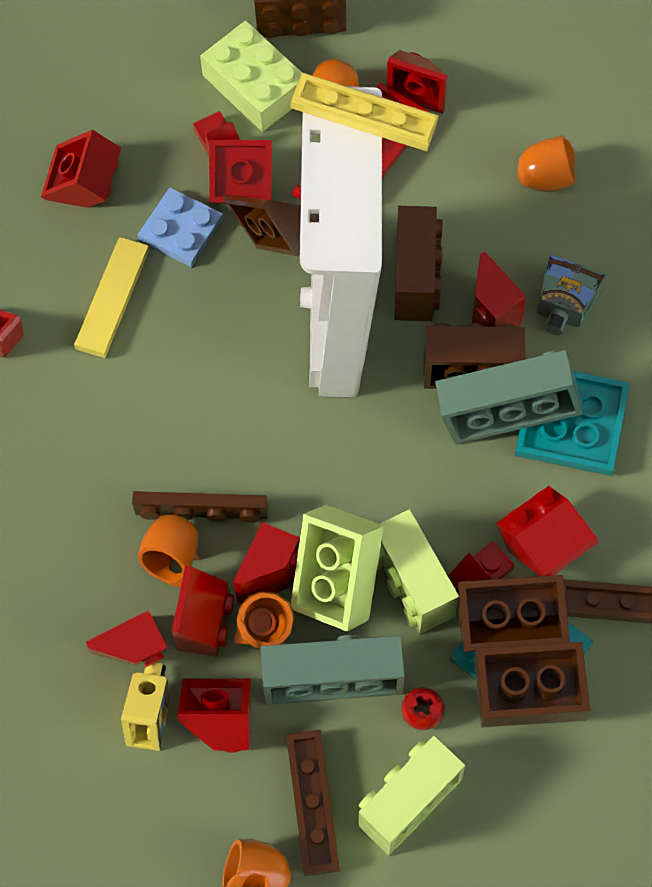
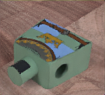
M549 254L537 311L540 315L548 317L544 329L551 334L561 335L566 324L580 327L601 294L607 274Z

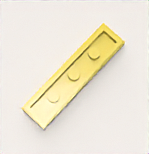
M306 73L301 74L290 104L291 109L424 151L428 150L439 115Z
M121 237L118 238L74 346L76 350L106 358L150 251L148 245Z

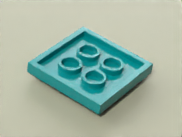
M573 371L577 381L583 414L520 429L514 456L612 476L630 382Z

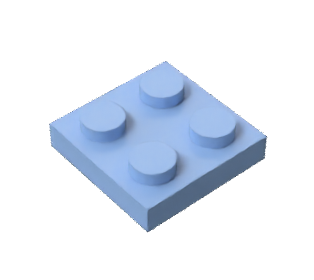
M169 187L138 233V241L192 268L224 220L223 213Z

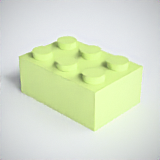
M246 20L200 55L203 76L262 132L292 110L290 108L291 99L302 72Z
M328 505L303 514L291 599L292 610L347 632L368 621L384 525Z
M410 509L380 523L384 525L377 569L383 568L389 578L386 580L387 587L393 598L399 597L405 608L402 609V614L409 627L415 626L419 634H422L456 617L459 595Z
M435 736L427 743L423 739L418 742L408 754L411 758L405 766L401 768L399 765H396L384 778L386 782L384 787L378 793L372 790L359 804L361 808L359 811V827L388 856L462 781L465 764Z

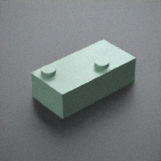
M552 350L545 352L542 356L435 381L441 416L455 444L583 414L577 381L566 350Z
M343 635L338 637L336 641L260 646L266 705L403 695L405 674L401 636L358 639L357 635Z

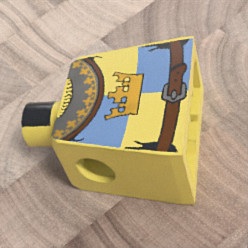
M160 662L145 668L144 673L136 672L132 675L121 717L126 746L156 751L161 749L170 702L168 678L164 677L166 666Z

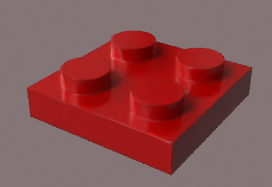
M209 140V203H226L223 198L227 195L272 201V140Z

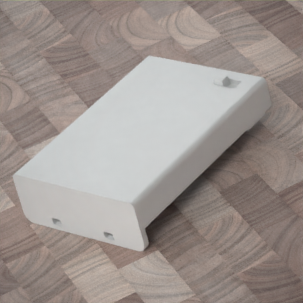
M347 86L382 97L381 90L375 87ZM303 112L300 265L304 271L311 274V287H301L300 307L311 309L309 387H319L318 396L356 397L359 393L382 267V137ZM311 134L320 135V143L311 142ZM310 214H319V223L310 222Z

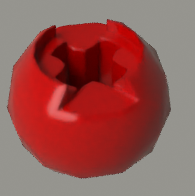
M419 687L412 689L405 695L401 704V713L409 726L425 731L433 729L442 721L445 714V705L442 697L435 690ZM421 702L423 706L430 705L429 714L425 715L422 711L416 713L417 703Z

